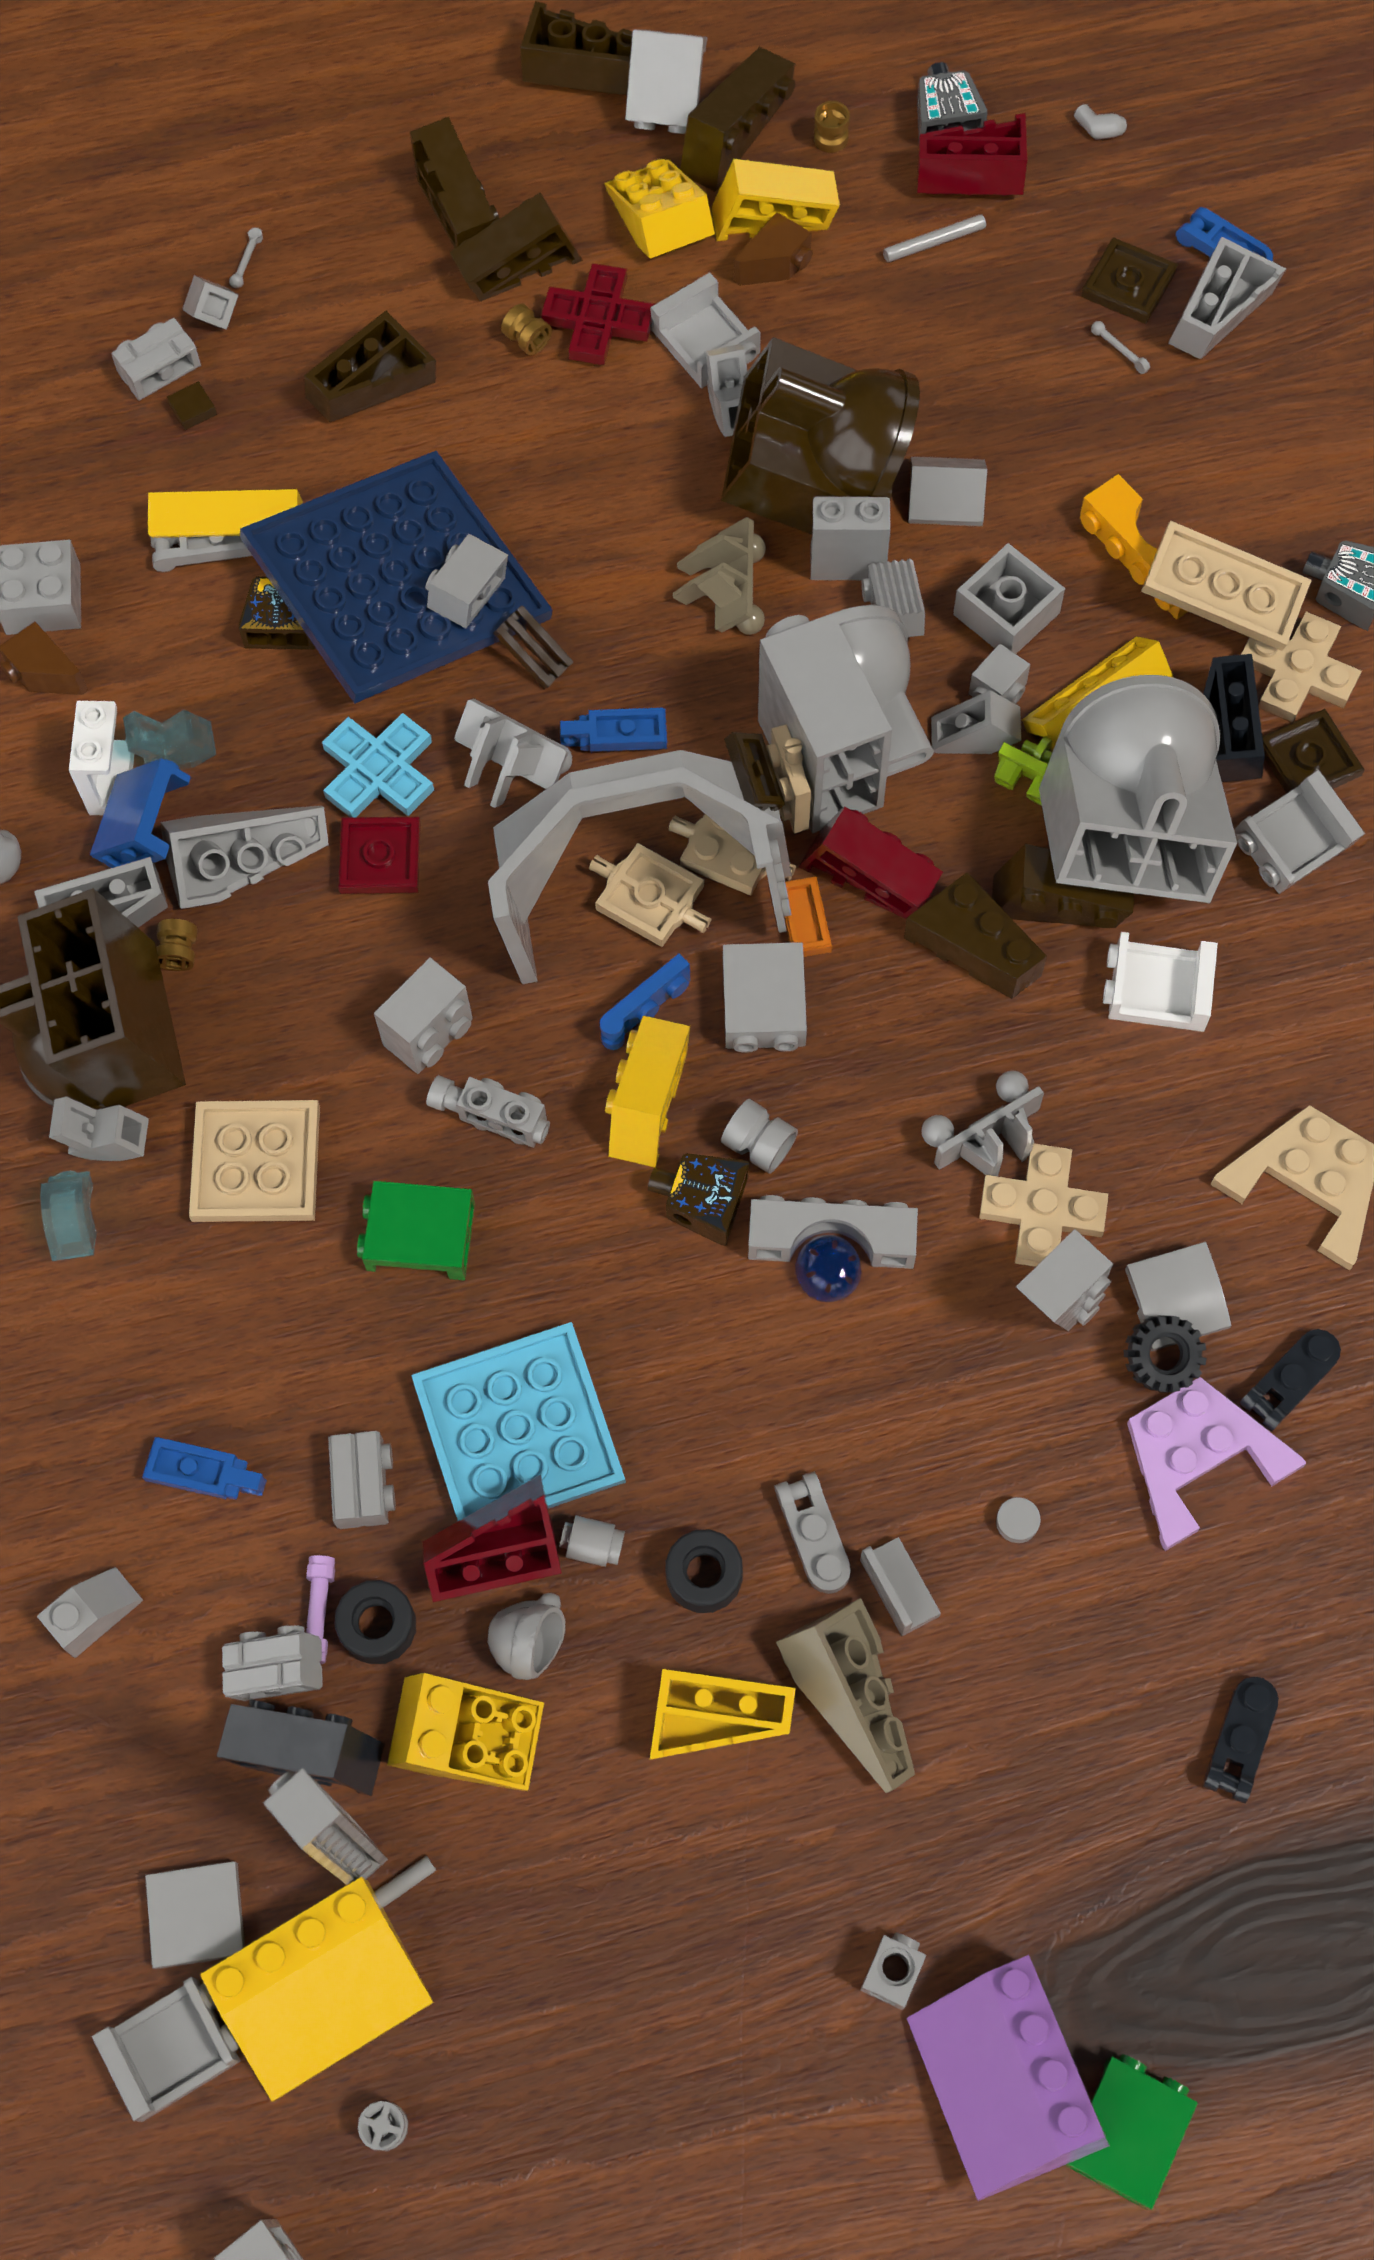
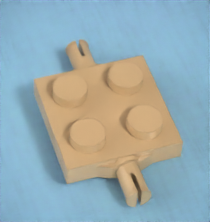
M786 724L771 729V744L766 745L785 802V805L779 809L783 821L789 820L793 832L797 833L809 829L811 790L802 766L801 741L791 737Z
M706 814L696 824L681 819L676 815L671 820L669 831L689 838V844L680 858L681 867L750 896L758 882L767 875L766 867L757 869L755 855ZM790 864L791 873L793 876L796 869V865ZM788 876V877H784V878H786L787 880L790 881L791 878H792V876Z
M639 843L636 844L629 856L616 866L599 855H596L594 860L591 861L589 870L608 879L605 890L595 902L596 910L657 945L663 947L673 931L682 925L683 922L701 931V933H704L706 928L709 927L711 918L692 909L693 902L704 888V879Z

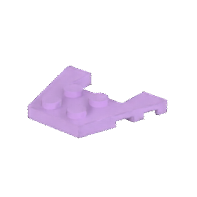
M1201 1377L1192 1381L1193 1384L1188 1388H1180V1391L1173 1392L1133 1416L1127 1423L1141 1474L1144 1475L1149 1492L1152 1513L1156 1517L1160 1531L1161 1545L1165 1551L1200 1529L1176 1492L1195 1479L1244 1450L1248 1451L1271 1486L1306 1465L1303 1457Z

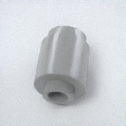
M576 1515L574 1523L565 1522L559 1547L567 1549L566 1558L603 1567H606L607 1563L617 1565L625 1531L615 1529L616 1524Z

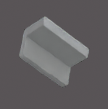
M899 1537L875 1550H872L871 1546L862 1550L860 1561L901 1636L940 1617V1610Z

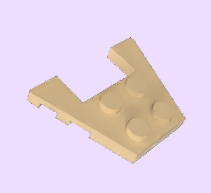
M1309 1105L1217 1173L1211 1185L1243 1204L1263 1172H1266L1337 1215V1221L1317 1251L1350 1271L1357 1261L1374 1182V1144Z

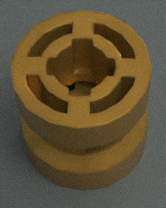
M838 101L823 102L815 111L814 143L823 152H839L848 143L850 112L843 103Z
M518 304L505 315L501 325V332L510 340H517L519 347L525 353L535 355L548 343L552 328L542 318L536 319L534 312L525 304Z
M166 919L159 922L157 938L160 941V945L156 949L160 968L170 971H187L193 968L195 953L192 950V945L197 940L198 929L196 925L181 919Z

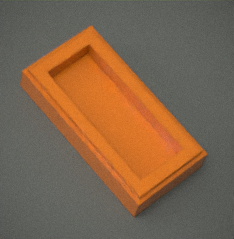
M817 877L786 881L791 916L784 917L789 943L803 942V957L831 953L832 944Z

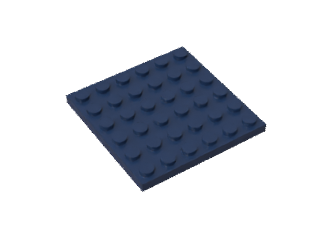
M437 451L240 528L241 540L354 704L499 642L500 640L493 632L521 605L539 624L550 620L552 617L553 609ZM471 534L508 554L505 579L469 626L464 628L427 608L428 590L425 587L430 574L435 569L440 570L445 564L450 549L455 544L460 545L466 536ZM517 620L520 623V625L525 630H527V628L519 620ZM510 627L506 630L511 636L515 635Z

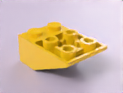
M669 159L651 161L647 164L646 168L635 172L625 171L615 176L614 180L605 182V188L635 243L650 259L715 234L707 194Z
M426 1673L405 1677L387 1765L432 1776L528 1791L544 1702Z

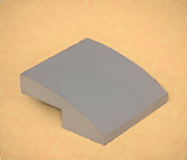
M1206 1242L1127 1265L1125 1272L1139 1306L1137 1315L1141 1324L1148 1317L1177 1316L1181 1320H1187L1192 1323L1191 1327L1194 1330H1199L1202 1336L1229 1329L1232 1326L1221 1283ZM1161 1337L1152 1344L1151 1352L1177 1343L1169 1337Z

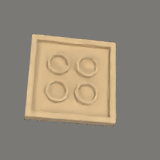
M318 1100L196 1102L189 1208L191 1221H315L320 1117Z

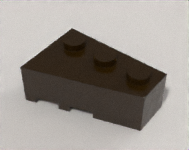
M449 117L410 131L417 182L452 245L456 248L464 240L473 237L490 226L493 221L499 219L498 212L493 204L489 205L483 185L477 179Z
M541 192L525 200L520 206L502 218L496 219L490 226L473 237L464 240L458 247L450 251L466 283L480 302L521 286L520 279L537 272L542 277L551 274L552 266L570 260L572 265L583 261Z
M384 311L304 375L305 396L329 422H333L435 383L436 359L387 311Z
M1025 844L993 876L992 899L1012 920L1116 928L1133 913L1134 893L1056 883L1051 852L1047 848Z
M967 872L906 919L904 939L913 944L918 942L937 953L936 957L945 962L948 960L968 970V975L1011 999L1042 976L1047 955Z

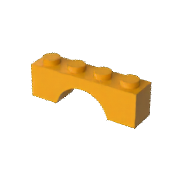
M1117 474L1084 497L1080 519L1084 528L1090 534H1095L1104 543L1108 553L1114 559H1119L1126 566L1134 581L1144 585L1158 549L1148 544L1142 538L1136 526L1143 499ZM1155 598L1158 606L1165 611L1168 610L1176 620L1188 612Z

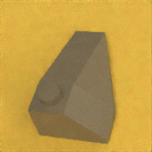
M861 1598L800 1627L776 1642L783 1661L789 1668L795 1683L885 1793L893 1791L915 1775L902 1722L898 1718L893 1717L888 1698L889 1694L894 1693L891 1678L883 1679L877 1655L884 1653L881 1640Z

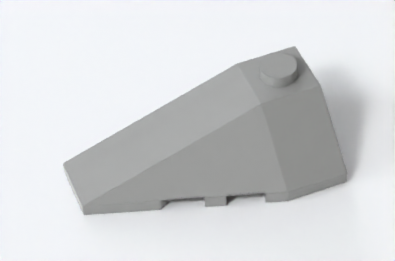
M322 805L202 815L160 822L163 841L170 845L166 862L180 909L221 902L230 897L232 892L250 883L253 885L263 880V876L284 865L289 866L329 845L325 811Z

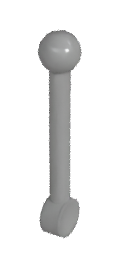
M252 228L248 231L249 243L236 274L230 277L229 282L233 288L242 287L244 282L242 276L254 247L263 240L262 231L259 228Z
M1096 321L1091 326L1092 333L1096 336L1101 335L1135 364V368L1139 373L1144 374L1150 369L1149 362L1143 357L1138 358L1105 330L1103 322Z

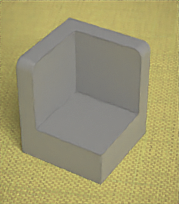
M194 275L183 310L197 319L227 330L238 294L224 286Z

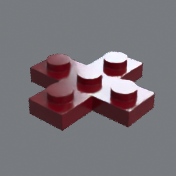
M592 263L584 292L549 286L541 318L550 326L574 330L568 350L569 360L605 365L612 336L648 341L651 330V307L655 303L622 298L627 282V269Z

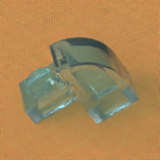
M182 710L162 723L135 711L123 717L128 751L143 757L144 764L162 758L173 761L179 766L180 770L194 768L216 755L211 721L191 712Z
M64 1171L56 1176L49 1177L48 1183L41 1184L42 1220L52 1261L94 1255L97 1232L90 1209L93 1188L90 1171L78 1173L75 1171Z

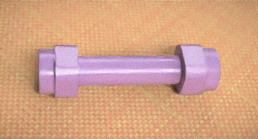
M316 1555L309 1557V1564L307 1565L306 1578L308 1581H311L306 1633L319 1636L321 1639L322 1660L320 1664H325L328 1641L323 1639L328 1584L334 1582L335 1558Z

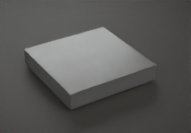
M237 1862L145 1875L152 1968L160 1969L224 1959L245 1947Z

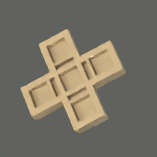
M1306 611L1292 640L1288 641L1283 651L1249 638L1241 655L1252 654L1254 670L1272 677L1260 700V709L1293 723L1308 693L1341 708L1345 707L1362 671L1327 656L1338 636L1341 626Z
M1034 1144L1029 1155L1026 1181L991 1175L985 1176L979 1219L1020 1225L1015 1257L1016 1264L1036 1267L1060 1244L1062 1231L1071 1233L1076 1229L1082 1235L1101 1238L1103 1236L1108 1194L1068 1188L1072 1149Z

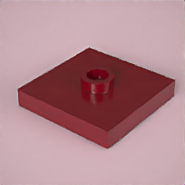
M420 817L342 818L338 886L340 894L419 893Z

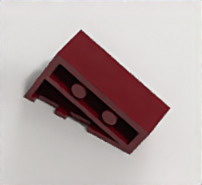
M1026 113L1016 114L1015 121L996 124L994 119L983 121V127L964 131L963 126L920 134L917 162V193L995 194L1004 196L1024 194L1027 169Z
M845 806L819 831L799 865V868L810 872L811 868L815 867L832 875L831 883L840 888L846 882L865 891V900L904 919H907L908 916L926 903L943 873L942 870L934 866V862L929 857L913 852L902 845L901 840L896 835L887 831H881L869 823L868 818L863 813L857 810H850Z
M541 1474L423 1541L424 1567L433 1602L562 1574Z

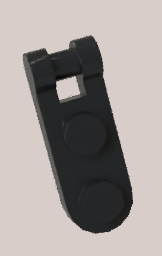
M1310 1330L1245 1395L1239 1404L1248 1412L1251 1410L1255 1411L1264 1420L1262 1424L1269 1431L1273 1432L1337 1363L1341 1352L1339 1341L1326 1330ZM1268 1392L1281 1402L1277 1407H1274L1264 1398Z
M1250 1677L1236 1686L1202 1787L1215 1792L1219 1788L1232 1793V1799L1246 1804L1252 1791L1254 1778L1278 1708L1279 1698L1277 1690L1266 1679ZM1226 1761L1241 1767L1238 1777L1224 1772Z

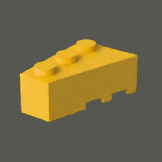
M733 159L711 207L716 241L728 240V234L749 232L750 238H753L776 212L808 231L827 230L840 204L834 171Z
M643 1015L638 1031H630L626 1047V1053L629 1054L628 1060H620L616 1075V1083H619L617 1090H610L606 1102L605 1113L611 1114L608 1157L656 1167L659 1157V1137L661 1132H666L668 1125L666 1115L672 1098L676 1096L687 1056L690 1026Z
M663 1669L650 1760L790 1734L795 1688Z

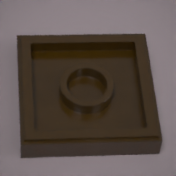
M1113 237L1084 285L1081 297L1147 324L1173 279L1178 264Z
M1326 709L1262 736L1264 759L1286 793L1298 787L1307 777L1318 770L1332 789L1361 777L1365 770Z

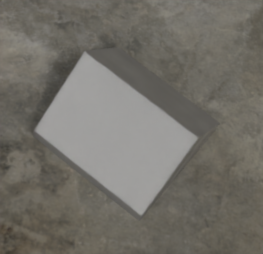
M911 457L908 523L983 526L987 480L985 460Z

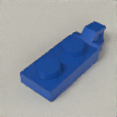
M663 708L589 710V714L579 716V721H560V742L564 746L580 747L581 750L667 749L666 712Z
M159 1437L154 1438L142 1476L147 1482L221 1499L229 1498L237 1500L239 1491L262 1496L267 1479L263 1478V1474L246 1470L247 1461L238 1459L234 1454Z

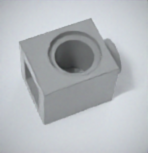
M897 1932L894 1933L893 1938L884 1935L860 1991L903 2010L926 1957V1954L917 1951L920 1943ZM889 1956L902 1958L907 1965L906 1978L901 1981L889 1980L882 1970L884 1959Z

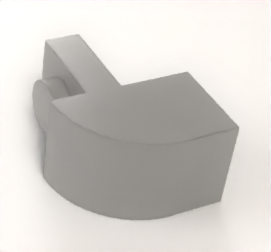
M742 344L706 351L709 381H707L709 398L717 425L724 437L733 435L743 378L747 373L745 348Z
M62 1097L54 1101L49 1138L69 1146L68 1154L89 1160L124 1161L144 1156L149 1118L121 1105L95 1110L69 1097Z

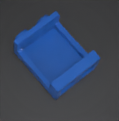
M162 758L117 774L90 856L111 868L151 857L153 863L166 859L170 845L151 833L164 794L188 785L191 776L181 771L179 766L173 761Z

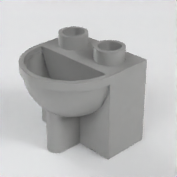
M865 605L852 607L809 621L804 615L790 616L773 625L767 632L766 637L760 639L758 722L769 744H771V729L786 724L791 737L801 741L802 766L811 790L809 828L812 833L820 831L844 806L863 814L882 808L884 806L887 777L926 762L934 753L905 694L911 667L910 652L907 644V630L900 616L894 610L884 606Z
M1131 676L1110 682L1094 690L1084 697L1070 712L1062 726L1039 787L1056 883L1205 903L1211 902L1237 845V840L1216 762V755L1220 744V730L1217 717L1209 700L1198 689L1182 680L1168 676Z

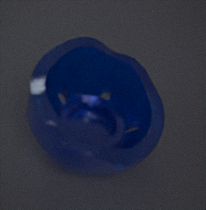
M821 1235L810 1240L801 1249L796 1259L795 1272L799 1284L806 1294L818 1301L834 1302L846 1298L856 1290L861 1280V1263L858 1253L848 1241L836 1235ZM810 1250H815L818 1256L811 1254ZM815 1272L814 1276L810 1278L806 1277L807 1273ZM845 1277L851 1279V1284L846 1281ZM827 1284L831 1285L829 1293L825 1291Z

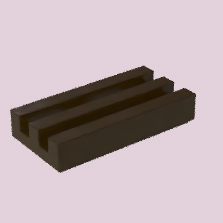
M523 605L518 607L493 632L544 689L548 688L574 662ZM517 620H519L527 628V630L549 652V654L559 663V665H557L554 662V660L542 649V647L531 637V635L520 625V623ZM509 627L525 643V646L533 655H536L551 672L549 675L540 668L506 631Z
M740 732L729 734L724 740L744 801L758 807L762 811L769 807L771 811L779 810L785 805L762 734Z

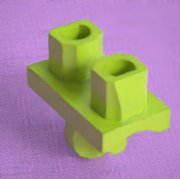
M1044 736L1038 745L1025 740L1021 750L1004 742L998 752L999 764L994 776L995 782L1007 789L1013 790L1021 775L1033 780L1026 793V797L1042 806L1039 787L1048 766L1047 763H1049L1052 752L1049 751L1052 739Z

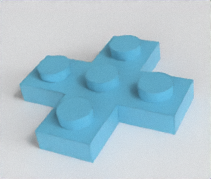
M404 713L377 738L350 717H347L322 742L324 750L346 767L323 790L325 798L347 816L357 817L380 794L409 816L434 791L433 783L410 765L432 743L431 734Z

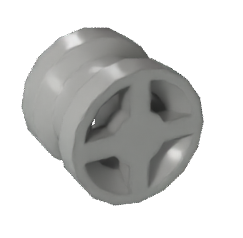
M384 2101L372 2103L363 2110L359 2118L358 2131L360 2138L366 2146L373 2150L389 2151L395 2149L404 2141L408 2133L407 2116L401 2107L394 2103Z

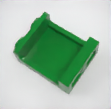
M373 1181L372 1194H366L364 1197L363 1219H368L366 1233H360L358 1237L357 1257L362 1258L367 1271L375 1272L376 1265L447 1271L449 1279L465 1281L475 1210V1199L472 1189Z
M1121 2054L1119 2060L1114 2057L1106 2059L1103 2066L1105 2070L1091 2099V2104L1109 2146L1064 2166L1143 2209L1152 2210L1198 2102L1187 2097L1190 2089L1183 2084L1166 2076L1163 2077L1162 2082H1159L1144 2074L1147 2069L1146 2065L1128 2055Z

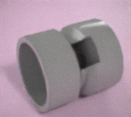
M747 1099L737 1109L727 1124L721 1138V1143L741 1155L750 1152V1162L771 1174L790 1151L797 1137L798 1129L779 1117L769 1120V1114L764 1107L751 1099Z

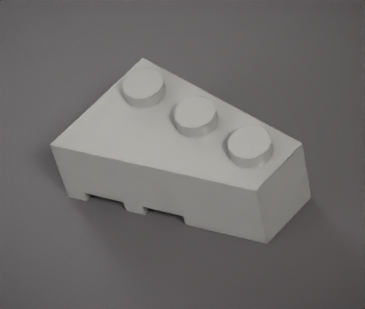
M1221 237L1168 344L1199 359L1203 358L1273 293L1286 268Z
M1074 1229L1016 1288L1053 1322L1069 1331L1077 1322L1084 1326L1099 1311L1100 1307L1098 1304L1105 1297L1103 1292L1111 1283L1108 1275L1113 1263Z

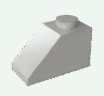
M989 690L932 716V748L934 752L992 754L999 751L1004 742L1009 745L1020 742V706Z
M114 1567L72 1586L37 1617L61 1647L76 1658L139 1605L143 1599L120 1571Z

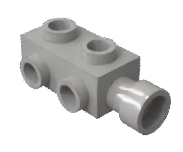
M438 1075L432 1082L427 1095V1106L440 1111L449 1109L457 1112L460 1120L474 1125L479 1130H488L507 1137L515 1144H525L534 1148L536 1143L542 1144L549 1131L550 1121H547L545 1105L541 1104L537 1097L525 1092H520L519 1095L504 1090L500 1083L492 1079L482 1078L480 1081L469 1077L464 1089L455 1086L453 1080ZM476 1116L483 1117L487 1120L480 1121L476 1118ZM513 1130H517L524 1134L517 1135L513 1132Z

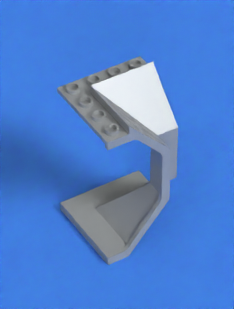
M683 750L570 772L493 827L499 869L488 881L493 918L521 983L527 984L538 981L528 916L581 819L683 797L691 801L755 855L757 869L766 867L779 933L785 932L784 917L791 916V909L784 877L792 876L779 810L771 811L769 807L762 811L758 807L744 801L731 761Z

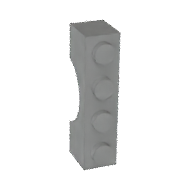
M775 1195L762 1196L760 1200L751 1199L748 1260L790 1262L796 1249L807 1239L818 1234L837 1233L856 1241L865 1250L873 1267L913 1269L916 1259L918 1208H908L907 1204L900 1202H889L884 1204V1206H868L866 1202L861 1200H846L842 1204H832L814 1197L804 1198L801 1202L785 1201L784 1198Z

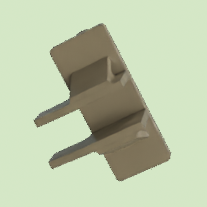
M748 517L719 532L715 537L698 545L695 551L677 563V568L689 575H693L704 568H712L673 592V598L687 605L707 595L715 603V629L720 632L736 626L740 632L752 635L759 632L764 626L765 616L763 611L758 606L753 605V563L763 558L766 547L763 539L759 535L754 534V521Z

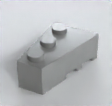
M151 857L34 891L38 906L41 908L94 888L137 927H140L168 908L160 878Z

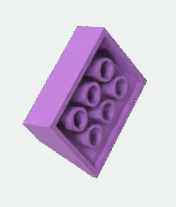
M1029 1955L979 1976L907 2017L978 2201L1109 2146Z

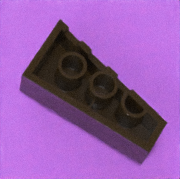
M535 1L520 47L522 82L628 95L633 31L622 29L619 32L609 30L605 22L594 19L589 24L575 19V13L561 9L558 14L547 10L545 3Z
M762 47L755 50L688 114L680 170L692 181L716 192L723 183L733 159L740 160L784 101L791 97L796 81L793 79L795 63Z

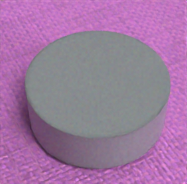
M1020 1497L1011 1498L1004 1502L996 1517L999 1533L1006 1540L1013 1543H1023L1032 1539L1037 1533L1041 1521L1039 1510L1035 1504L1028 1499Z

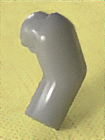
M1087 104L1081 105L1074 113V118L1095 139L1114 138L1122 135L1127 129V122L1124 117L1118 114L1096 115Z

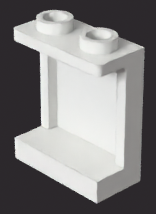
M77 701L69 772L89 815L104 814L117 774L133 769L135 754L133 741L114 740L117 706L114 701Z
M1121 931L1117 944H1110L1108 951L1107 967L1114 968L1113 979H1106L1103 994V1003L1110 1004L1108 1019L1204 1032L1211 1016L1218 943L1201 941L1198 951L1128 942L1129 932Z

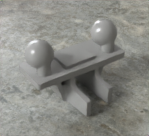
M476 699L467 701L455 734V741L472 749L470 753L472 761L464 786L470 788L478 784L483 768L489 760L502 765L503 768L490 804L492 807L496 808L504 804L511 782L515 776H522L547 789L559 780L560 774L565 773L571 767L572 754L566 746L551 740Z
M1014 1070L1004 1072L997 1080L996 1091L1002 1100L1010 1104L1005 1107H999L969 1125L968 1129L954 1136V1126L947 1117L933 1115L927 1118L922 1125L921 1132L924 1141L928 1145L937 1147L934 1161L937 1168L940 1170L962 1157L983 1174L998 1177L1003 1159V1143L997 1136L1000 1133L1021 1162L1026 1160L1034 1145L1033 1129L1029 1125L1027 1117L1040 1109L1044 1096L1040 1086L1029 1092L1028 1080L1022 1073Z

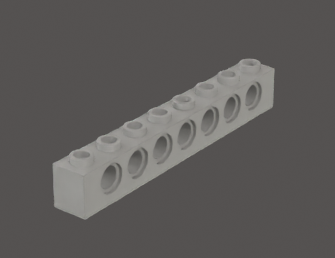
M303 1768L296 1774L293 1771L285 1773L269 1788L271 1796L263 1802L302 1850L346 1885L360 1877L367 1879L388 1860L359 1824Z

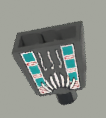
M937 62L929 67L928 76H923L919 79L917 97L918 140L920 134L958 126H963L964 131L983 127V121H987V108L969 72L964 70L949 72L946 63Z
M1345 540L1340 542L1333 559L1311 552L1302 573L1322 580L1316 601L1351 623L1368 631L1374 619V547Z

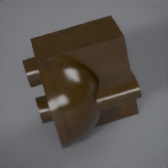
M773 337L743 378L721 501L812 535L813 499L815 497H888L891 500L892 484L905 458L917 419L920 399L918 378L916 375L902 369L894 371L880 368L855 370Z
M94 888L17 916L29 975L0 985V1024L12 1032L13 1048L17 1062L31 1090L52 1107H54L55 1099L69 1097L90 1108L99 1110L116 1105L126 1107L185 1086L184 1072L155 942Z

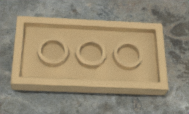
M1170 521L1141 592L1283 651L1289 641L1311 579Z

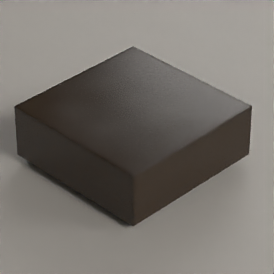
M199 381L166 396L171 409L184 430L217 415L214 404Z

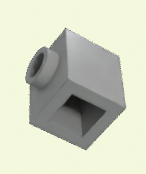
M999 643L973 672L969 695L974 698L992 690L1016 704L1024 694L1030 664Z

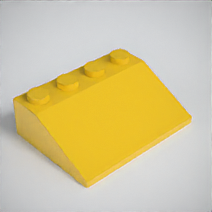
M363 1877L358 1878L200 1974L221 2017L272 2102L434 2003L387 1914L379 1903L374 1890Z

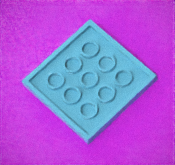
M572 1322L411 1375L458 1521L540 1474L548 1508L626 1483Z

